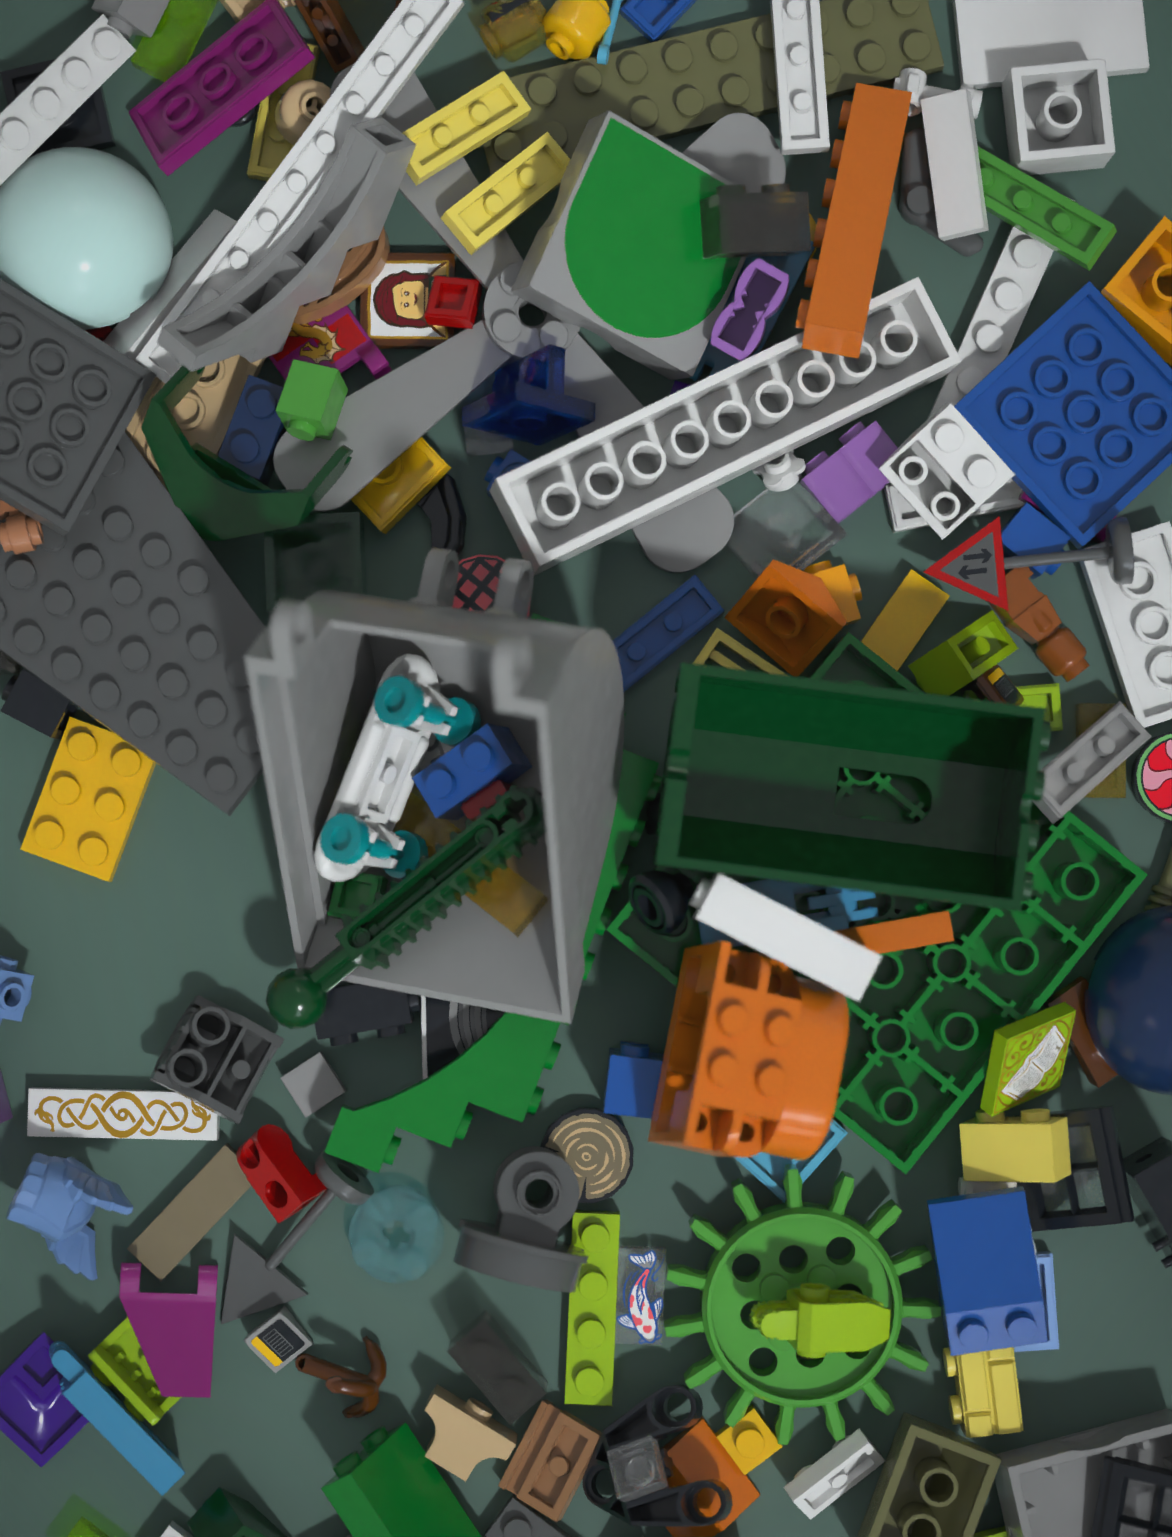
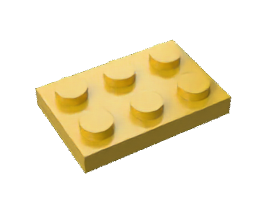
M69 717L20 850L107 882H112L156 763L115 733Z

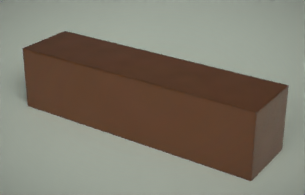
M294 0L335 73L357 62L365 49L338 0Z

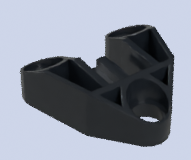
M686 1385L665 1386L642 1400L605 1428L583 1476V1489L587 1499L593 1505L631 1526H706L725 1520L731 1512L733 1501L731 1492L721 1481L715 1479L695 1481L686 1485L668 1487L638 1497L637 1488L674 1476L672 1470L674 1466L671 1457H668L666 1448L627 1460L625 1454L627 1451L668 1438L667 1435L695 1425L701 1418L703 1403L699 1393L693 1388L689 1389ZM676 1393H682L687 1396L691 1404L690 1414L683 1421L673 1419L668 1412L669 1399ZM604 1469L609 1470L614 1478L615 1491L614 1495L610 1498L603 1497L596 1489V1478ZM706 1487L714 1489L718 1493L721 1502L719 1511L711 1517L700 1512L697 1506L698 1494Z

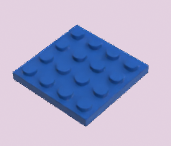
M1090 281L954 406L1015 474L1012 479L1057 527L1071 537L1070 541L1077 549L1082 548L1110 520L1120 513L1172 464V368Z

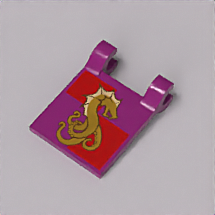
M347 305L331 315L306 324L293 322L282 352L268 356L285 381L293 359L339 370L340 374L358 361H363L375 380L392 371L384 355L370 339Z

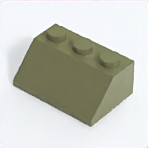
M904 1412L857 1537H973L1002 1459L950 1429Z

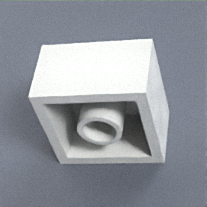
M1106 59L1010 68L1001 85L1010 165L1027 175L1104 168L1115 154Z

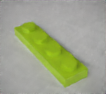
M576 1210L572 1218L571 1245L584 1249L585 1254L589 1255L587 1264H582L576 1292L569 1293L565 1404L612 1406L620 1212Z

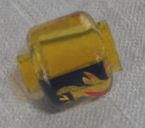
M496 0L482 10V24L477 26V30L494 59L497 60L502 57L507 62H516L545 43L546 31L542 21L547 12L540 0Z

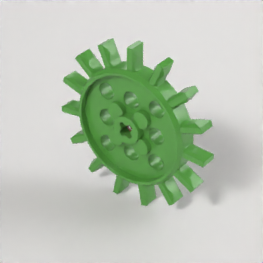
M795 1164L785 1165L782 1179L786 1198L785 1203L760 1210L755 1204L751 1190L740 1178L731 1182L734 1201L743 1211L745 1219L735 1225L727 1234L719 1231L708 1219L697 1214L692 1215L688 1221L690 1228L699 1239L710 1244L715 1250L705 1270L693 1269L683 1264H667L665 1275L667 1280L678 1286L693 1287L701 1290V1311L690 1315H676L664 1320L666 1337H684L694 1333H705L712 1352L704 1359L692 1364L683 1374L684 1382L689 1389L704 1384L713 1375L722 1370L739 1385L736 1392L726 1403L723 1418L727 1425L733 1428L744 1417L749 1404L756 1396L778 1405L774 1421L775 1434L778 1444L788 1445L794 1431L795 1409L822 1406L826 1427L837 1442L845 1439V1421L838 1408L839 1400L861 1389L868 1395L874 1407L885 1415L889 1416L895 1411L887 1390L874 1379L888 1358L895 1359L910 1369L926 1371L929 1365L926 1357L915 1347L897 1341L901 1329L902 1318L930 1319L941 1317V1306L937 1300L926 1297L903 1298L898 1276L921 1268L933 1259L926 1245L911 1247L895 1256H888L878 1239L896 1222L902 1212L899 1205L892 1199L880 1206L869 1221L862 1224L845 1213V1208L853 1194L854 1178L851 1173L841 1171L833 1184L828 1204L823 1205L802 1202V1179ZM836 1237H845L852 1243L850 1253L842 1259H833L826 1254L829 1242ZM796 1245L805 1250L803 1262L793 1268L783 1266L779 1262L781 1252L788 1246ZM742 1254L755 1256L759 1261L756 1271L748 1276L736 1274L732 1270V1265L738 1256ZM804 1283L824 1284L832 1290H838L844 1284H854L860 1288L861 1294L884 1304L883 1307L891 1310L890 1333L887 1341L867 1351L826 1353V1356L822 1358L802 1360L796 1355V1349L787 1340L767 1339L752 1325V1322L745 1321L740 1314L743 1306L750 1301L763 1302L764 1300L768 1303L769 1300H786L787 1290L800 1288V1285ZM758 1348L772 1350L775 1353L773 1363L764 1369L753 1367L749 1363V1357L753 1351Z

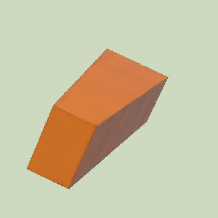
M939 910L833 931L876 954L955 941L948 910Z

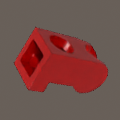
M263 1125L237 1150V1162L247 1176L246 1179L278 1224L307 1207L327 1189L316 1173L312 1175L294 1152L292 1141L288 1134L276 1125Z

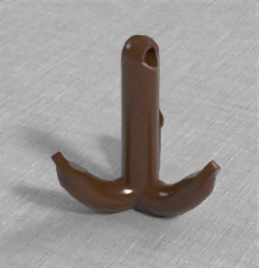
M367 1336L363 1337L362 1340L366 1344V1351L371 1365L368 1375L306 1353L299 1355L295 1360V1366L298 1371L325 1380L326 1387L332 1393L363 1397L362 1400L342 1411L346 1418H359L374 1411L380 1401L379 1387L386 1378L387 1362L380 1346Z

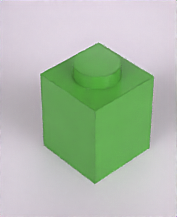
M293 359L276 408V413L290 435L305 441H313L315 437L331 441L348 392V388L339 370Z

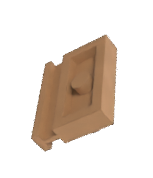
M541 1401L498 1486L516 1495V1498L555 1522L562 1520L583 1479L585 1470L602 1432L566 1410L563 1411L556 1407L551 1401Z

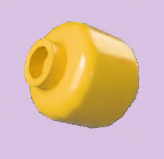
M557 0L542 20V30L547 39L546 45L555 56L563 60L568 58L575 60L589 58L602 42L603 35L611 23L608 14L609 7L606 1Z

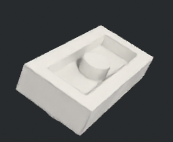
M857 1429L851 1435L845 1436L844 1440L837 1441L833 1445L832 1450L814 1464L807 1465L799 1470L794 1479L784 1486V1489L791 1500L811 1520L883 1464L885 1459L860 1429Z

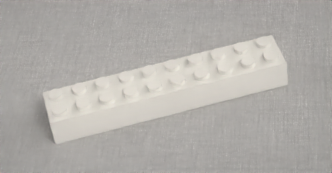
M919 277L871 299L859 359L803 349V331L495 478L490 488V493L524 560L532 563L533 576L946 376L962 360Z

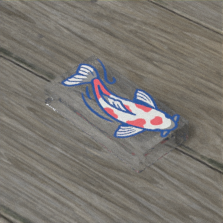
M619 1245L615 1344L662 1345L665 1247Z

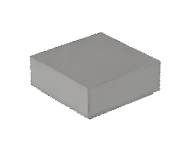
M322 1051L280 1078L305 1118L347 1091Z

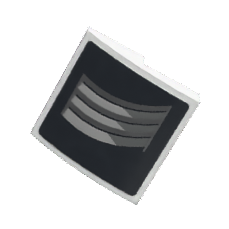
M421 996L423 1079L429 1077L463 1053L488 1031L505 1012Z

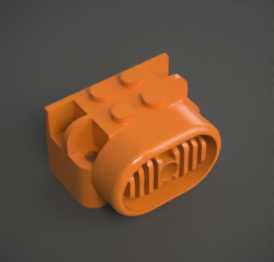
M722 940L685 948L648 1142L721 1157H752L759 1152L794 1160H805L811 1157L823 1143L836 1107L849 1031V1010L845 996L821 982L794 976L786 964L770 959L766 954L757 952L745 953L731 949V942Z

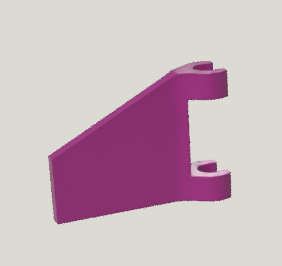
M122 1262L119 1297L161 1396L210 1398L218 1265H199L197 1293L140 1292L142 1263Z

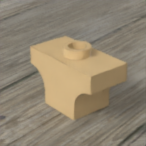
M438 1384L435 1386L424 1409L433 1419L436 1430L427 1445L425 1457L465 1482L474 1467L482 1460L500 1458L507 1461L516 1446L518 1433L491 1418L493 1411L482 1402L474 1398H469L465 1402Z

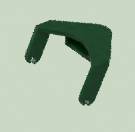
M182 366L151 399L141 427L174 505L181 509L199 536L208 541H221L301 524L347 469L352 459L349 455L352 454L353 450L346 445L338 448L304 489L272 490L200 444L195 443L190 446L171 411L198 382L205 367L191 372L185 366Z

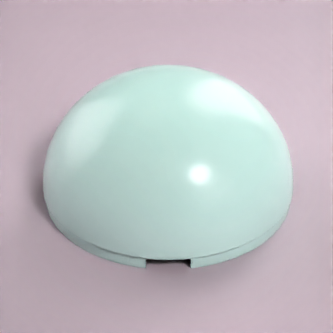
M63 147L44 151L26 159L0 185V279L83 330L101 328L121 322L129 318L130 313L140 308L150 298L153 299L159 292L167 277L172 261L173 233L167 209L154 186L133 166L110 153L84 147Z

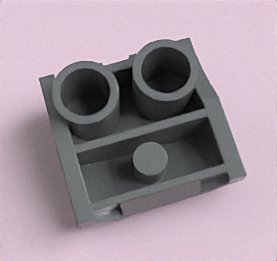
M197 995L176 1025L156 1062L149 1080L183 1095L233 1123L240 1124L250 1098L284 1039L248 1018Z

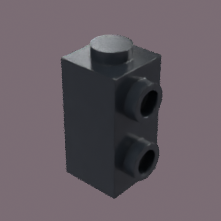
M356 983L333 987L327 992L326 1011L317 1023H314L317 1040L330 1038L331 1046H339L358 1042V1033L376 1030L378 1038L406 1033L404 1024L415 1021L414 1012L421 1011L420 996Z

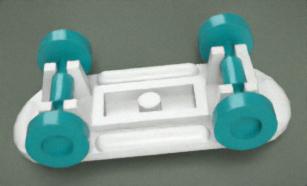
M405 654L396 658L383 674L330 813L318 837L314 853L315 867L322 877L332 882H344L353 879L366 871L370 866L383 868L389 876L403 880L406 877L405 870L407 868L414 871L421 865L420 858L423 855L428 858L427 844L420 835L405 830L392 832L396 822L401 818L413 788L414 781L412 777L418 774L429 747L428 740L431 733H434L440 742L455 747L480 729L481 717L478 708L473 703L462 698L453 697L447 699L442 695L435 670L430 662L420 655Z

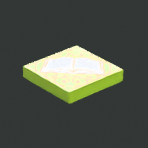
M1062 1002L995 1030L980 1108L992 1117L1060 1087L1076 1010L1066 1002Z

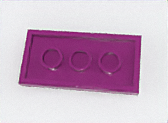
M265 0L128 113L157 166L169 176L316 57L278 0Z

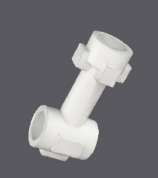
M917 68L901 70L899 78H895L893 83V89L912 92L908 116L918 115L922 111L921 99L954 90L926 85V73ZM962 83L960 89L966 88L970 91L974 119H977L983 91L973 89V85Z

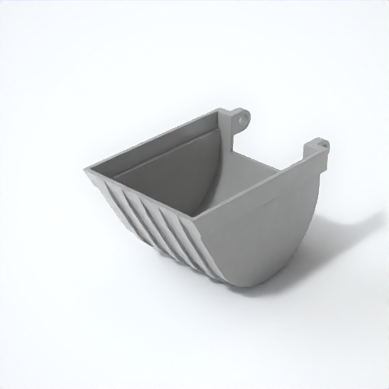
M432 548L429 551L423 568L418 596L409 601L335 590L318 591L303 602L281 600L273 612L271 626L265 627L245 655V662L297 968L311 969L340 945L335 934L344 928L342 920L327 915L335 882L322 877L315 867L314 853L317 840L330 813L383 674L396 658L405 654L420 655L429 661L435 670L442 695L447 699L453 697L462 698L473 703L478 708L481 717L480 728L490 723L510 729L533 766L510 784L526 788L532 786L542 793L545 804L547 833H544L537 839L538 843L535 846L527 843L522 847L523 856L520 858L512 855L506 860L507 869L496 868L491 873L493 879L491 882H487L484 879L476 885L478 891L476 894L473 895L470 892L464 894L461 897L462 905L460 907L454 904L448 907L445 919L437 916L432 920V929L429 932L422 928L416 933L417 942L413 944L406 941L401 946L402 954L399 956L394 953L388 956L390 964L388 969L377 965L370 970L360 965L342 981L571 1024L585 972L583 940L610 838L621 775L624 741V693L619 658L610 636L599 628L527 618L534 575L532 563L527 560L508 558L504 562L492 608L484 612L453 608L459 573L458 555L454 550ZM414 783L401 818L396 822L392 832L405 830L420 835L427 844L428 858L436 853L435 845L439 843L445 846L451 841L450 833L452 831L460 834L466 829L465 821L468 818L466 815L459 820L435 818ZM522 810V811L519 813V815L521 816L522 821H523V819H524L526 816L523 814V810ZM370 866L363 872L383 876L388 879L385 894L391 890L390 882L392 880L398 883L402 881L401 879L389 876L380 867Z

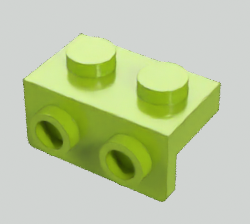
M128 1317L87 1355L93 1363L91 1370L95 1376L106 1386L110 1387L113 1384L126 1397L124 1405L128 1411L140 1421L146 1419L154 1426L182 1398L161 1396Z

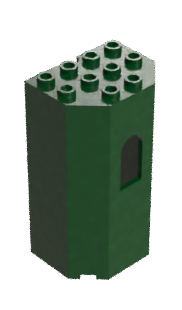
M681 662L677 670L674 693H677V696L673 700L669 722L656 828L659 841L655 843L653 865L1021 911L1022 901L1028 902L1030 900L1033 873L1026 871L1028 851H1035L1039 836L1038 821H1030L1032 800L1041 801L1043 796L1045 772L1038 771L1040 751H1047L1051 736V722L1044 721L1045 708ZM839 767L917 778L927 786L930 792V809L922 820L913 824L833 815Z

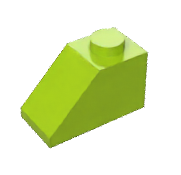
M991 610L908 665V667L916 677L917 684L925 693L949 696L1015 652L1018 647L994 611Z

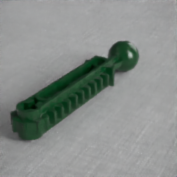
M516 785L510 786L509 791L503 795L498 794L495 796L496 804L492 808L488 809L483 806L480 809L481 816L476 821L468 818L465 821L466 829L460 834L452 831L450 833L451 841L445 846L439 843L435 845L436 853L433 856L427 858L423 855L420 858L421 865L413 871L407 868L405 870L406 877L398 883L392 880L390 882L391 890L385 895L379 892L376 893V902L369 907L362 903L359 906L361 914L354 919L344 914L341 917L344 928L335 934L340 943L337 948L311 969H287L277 974L268 985L266 1003L270 1015L281 1026L290 1029L308 1027L317 1023L326 1011L327 992L360 965L370 970L377 965L388 969L390 967L388 959L390 954L394 953L398 956L402 954L401 946L406 941L413 944L417 942L416 933L422 928L429 932L432 929V920L437 916L445 919L448 907L452 904L460 907L462 905L461 897L467 892L473 895L478 892L476 885L484 879L487 882H491L493 880L491 873L496 868L507 869L506 860L512 855L520 858L523 856L522 847L527 843L535 846L538 843L537 839L544 833H547L545 804L542 793L532 786L530 788L517 787ZM522 810H523V814L526 816V817L523 819V821H522L521 816L519 815V813H520Z

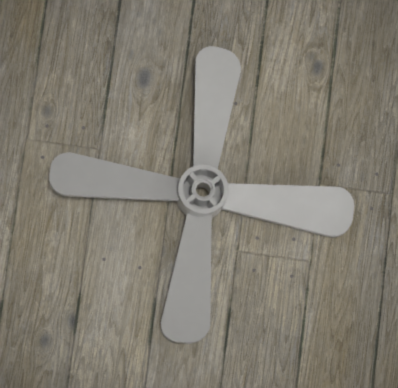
M354 64L345 68L337 75L331 86L330 97ZM414 72L381 117L403 133L437 112ZM732 113L720 118L682 152V154L764 202L775 200L784 185L786 166L781 150L764 123L749 114ZM464 157L417 186L405 172L398 190L487 290L481 313V321L474 324L473 329H465L347 396L331 441L317 437L313 441H305L290 435L287 431L281 436L274 450L273 463L276 475L286 489H304L342 445H346L353 450L352 454L349 455L352 459L347 469L312 511L327 512L344 506L506 362L520 368H540L579 438L644 408L640 401L578 334L579 326L568 324L542 309L540 310L544 315V322L540 325L529 326L522 322L519 317V310L524 306L533 304L510 292L524 260L505 229L473 255H470L440 219L445 211L479 186ZM716 487L631 528V531L645 556L654 566L670 573H683L702 565L725 547L733 532L734 513L728 499Z

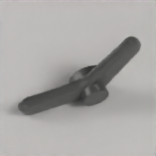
M918 127L906 133L903 139L899 202L901 217L907 223L918 226L962 256L970 257L978 253L983 248L984 242L977 233L945 241L939 238L924 128Z

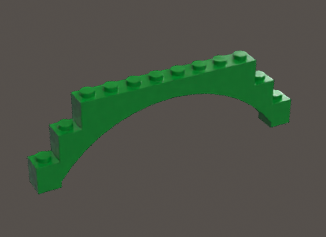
M533 613L531 619L556 622L536 613ZM623 749L619 790L612 829L583 940L584 981L587 979L595 958L594 953L588 952L594 933L603 936L612 913V909L605 907L611 889L620 891L629 865L622 863L627 846L636 847L642 835L646 821L639 819L643 804L645 801L651 802L655 800L663 778L655 774L659 765L658 762ZM505 1012L488 1031L463 1053L429 1077L392 1096L357 1108L343 1104L324 1153L379 1173L383 1162L392 1165L402 1138L394 1135L396 1127L451 1148L454 1138L464 1140L473 1113L465 1110L468 1102L523 1123L526 1113L534 1116L540 1104L544 1088L537 1086L543 1068L552 1070L557 1059L561 1043L554 1041L561 1022Z

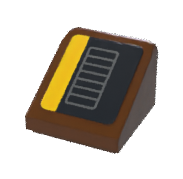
M998 664L969 683V687L979 700L1021 705L1024 701L1022 694Z

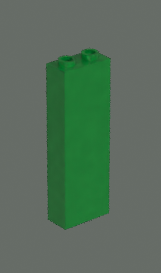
M406 1422L387 1431L385 1426H381L368 1434L360 1442L364 1449L359 1454L357 1451H354L337 1462L332 1467L336 1475L321 1488L353 1537H482L432 1461L425 1457L426 1452Z

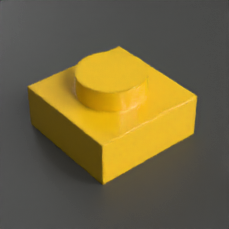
M754 1405L747 1408L744 1417L733 1428L726 1424L715 1433L716 1438L744 1475L748 1474L783 1447L782 1444H778L775 1433Z

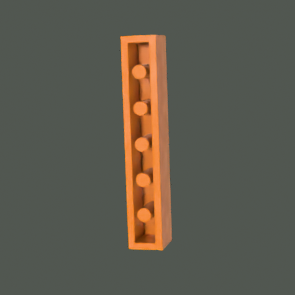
M856 83L852 102L843 100L838 129L846 130L844 140L835 139L830 168L838 169L836 180L826 179L821 207L830 209L827 219L818 218L813 247L821 248L819 259H809L804 287L813 288L810 300L801 299L795 328L804 329L803 349L859 359L912 92Z

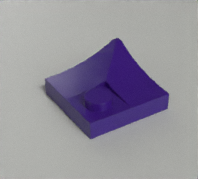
M44 1331L0 1374V1430L40 1467H43L89 1422L61 1392L59 1381L64 1376L52 1364L49 1347L54 1341Z

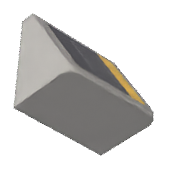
M285 1305L247 1334L244 1339L247 1346L274 1373H277L314 1343Z

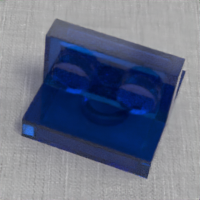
M549 344L495 372L492 393L462 408V426L541 446L594 422L595 403L564 394L565 348Z

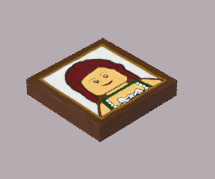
M454 253L388 254L383 270L368 288L361 293L360 325L378 349H432L455 336V327L428 325L424 317L434 275L456 277V256Z

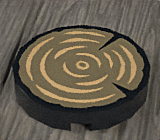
M579 1107L562 1114L548 1127L541 1142V1147L558 1154L574 1171L580 1190L578 1203H596L612 1197L626 1184L633 1168L634 1147L627 1129L614 1115L604 1113L599 1108Z

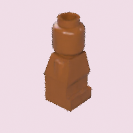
M1014 568L1005 575L1009 611L988 602V604L1003 621L1005 627L1031 645L1035 643L1038 645L1035 653L1052 675L1062 676L1066 682H1069L1090 666L1084 658L1087 653L1086 649L1068 627L1060 628L1058 626L1062 622L1047 595L1039 592L1029 580V577L1034 574L1030 568Z

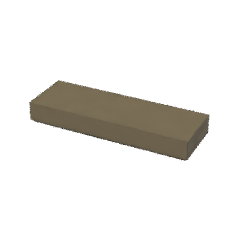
M228 1143L219 1150L127 1248L160 1281L174 1269L251 1187V1184L246 1179L247 1176L237 1162V1151Z

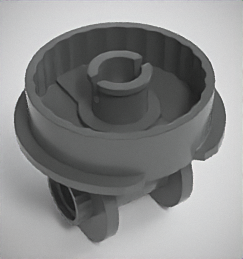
M539 1146L520 1148L509 1154L501 1162L494 1177L493 1191L499 1207L495 1224L460 1219L458 1227H461V1232L453 1261L465 1268L505 1281L551 1291L576 1292L582 1264H587L589 1255L585 1254L584 1249L559 1241L557 1237L559 1229L572 1218L577 1209L580 1195L577 1177L569 1164L552 1150ZM536 1179L545 1180L547 1189L541 1198L537 1200L525 1198V1189L531 1181Z

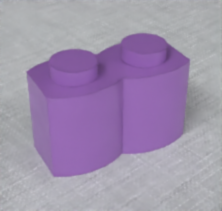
M760 258L749 264L738 280L735 289V301L721 312L713 326L711 345L739 361L751 357L762 342L766 320L779 310L787 296L789 275Z
M876 420L867 427L861 421L839 438L840 442L844 445L830 457L825 451H822L806 464L804 472L807 475L799 484L833 527L842 522L890 483L878 468L893 454L897 446Z

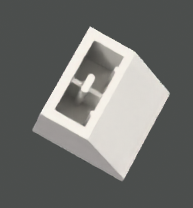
M945 403L878 468L942 540L1015 475L951 403Z

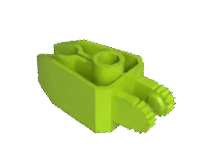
M804 1283L800 1285V1288L787 1290L786 1300H769L768 1303L764 1300L761 1303L758 1301V1304L754 1305L753 1309H750L751 1314L749 1316L751 1317L752 1325L767 1339L787 1340L796 1349L799 1356L822 1358L826 1356V1353L867 1351L887 1341L890 1333L891 1310L883 1307L884 1304L856 1291L832 1290L824 1284Z

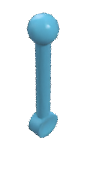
M624 0L612 1L609 12L611 23L603 35L601 45H599L597 64L607 65L611 41L620 6Z

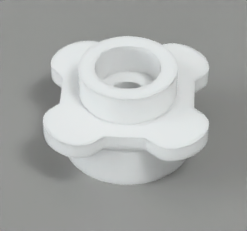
M794 450L752 471L755 475L762 476L765 487L771 491L780 492L788 490L798 483L801 473L806 468L804 459L796 458Z

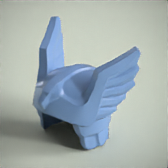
M35 1153L31 1158V1163L27 1167L18 1190L13 1196L6 1217L8 1220L20 1223L26 1228L40 1233L41 1237L45 1238L48 1250L53 1252L58 1264H65L73 1274L81 1273L88 1280L93 1281L98 1278L95 1256L96 1232L86 1224L93 1216L95 1207L98 1206L108 1211L129 1215L132 1213L134 1206L125 1196L119 1184L99 1176L78 1159L72 1156L63 1158Z

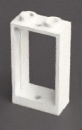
M720 873L714 874L711 881L702 878L689 902V905L696 908L692 918L858 1002L882 956Z

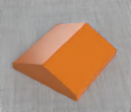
M775 559L771 561L724 617L794 677H798L847 623L821 578Z
M703 1416L695 1425L685 1429L662 1447L666 1448L668 1457L672 1458L674 1476L637 1488L639 1493L644 1496L668 1487L709 1479L721 1481L728 1487L732 1494L733 1505L730 1514L725 1520L706 1526H665L673 1537H713L725 1530L760 1496L758 1489L749 1477L742 1473L716 1438L715 1432ZM706 1487L698 1494L697 1506L704 1515L714 1516L720 1509V1497L714 1489Z

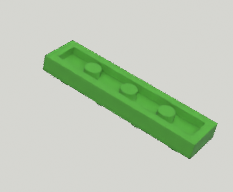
M978 146L986 211L1090 271L1116 234L1117 229L1115 225Z

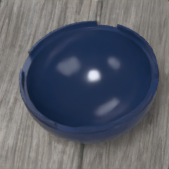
M1163 906L1131 917L1114 930L1105 940L1094 958L1096 962L1091 973L1088 989H1085L1084 1004L1086 1023L1097 1051L1107 1065L1126 1081L1141 1089L1172 1095V906Z

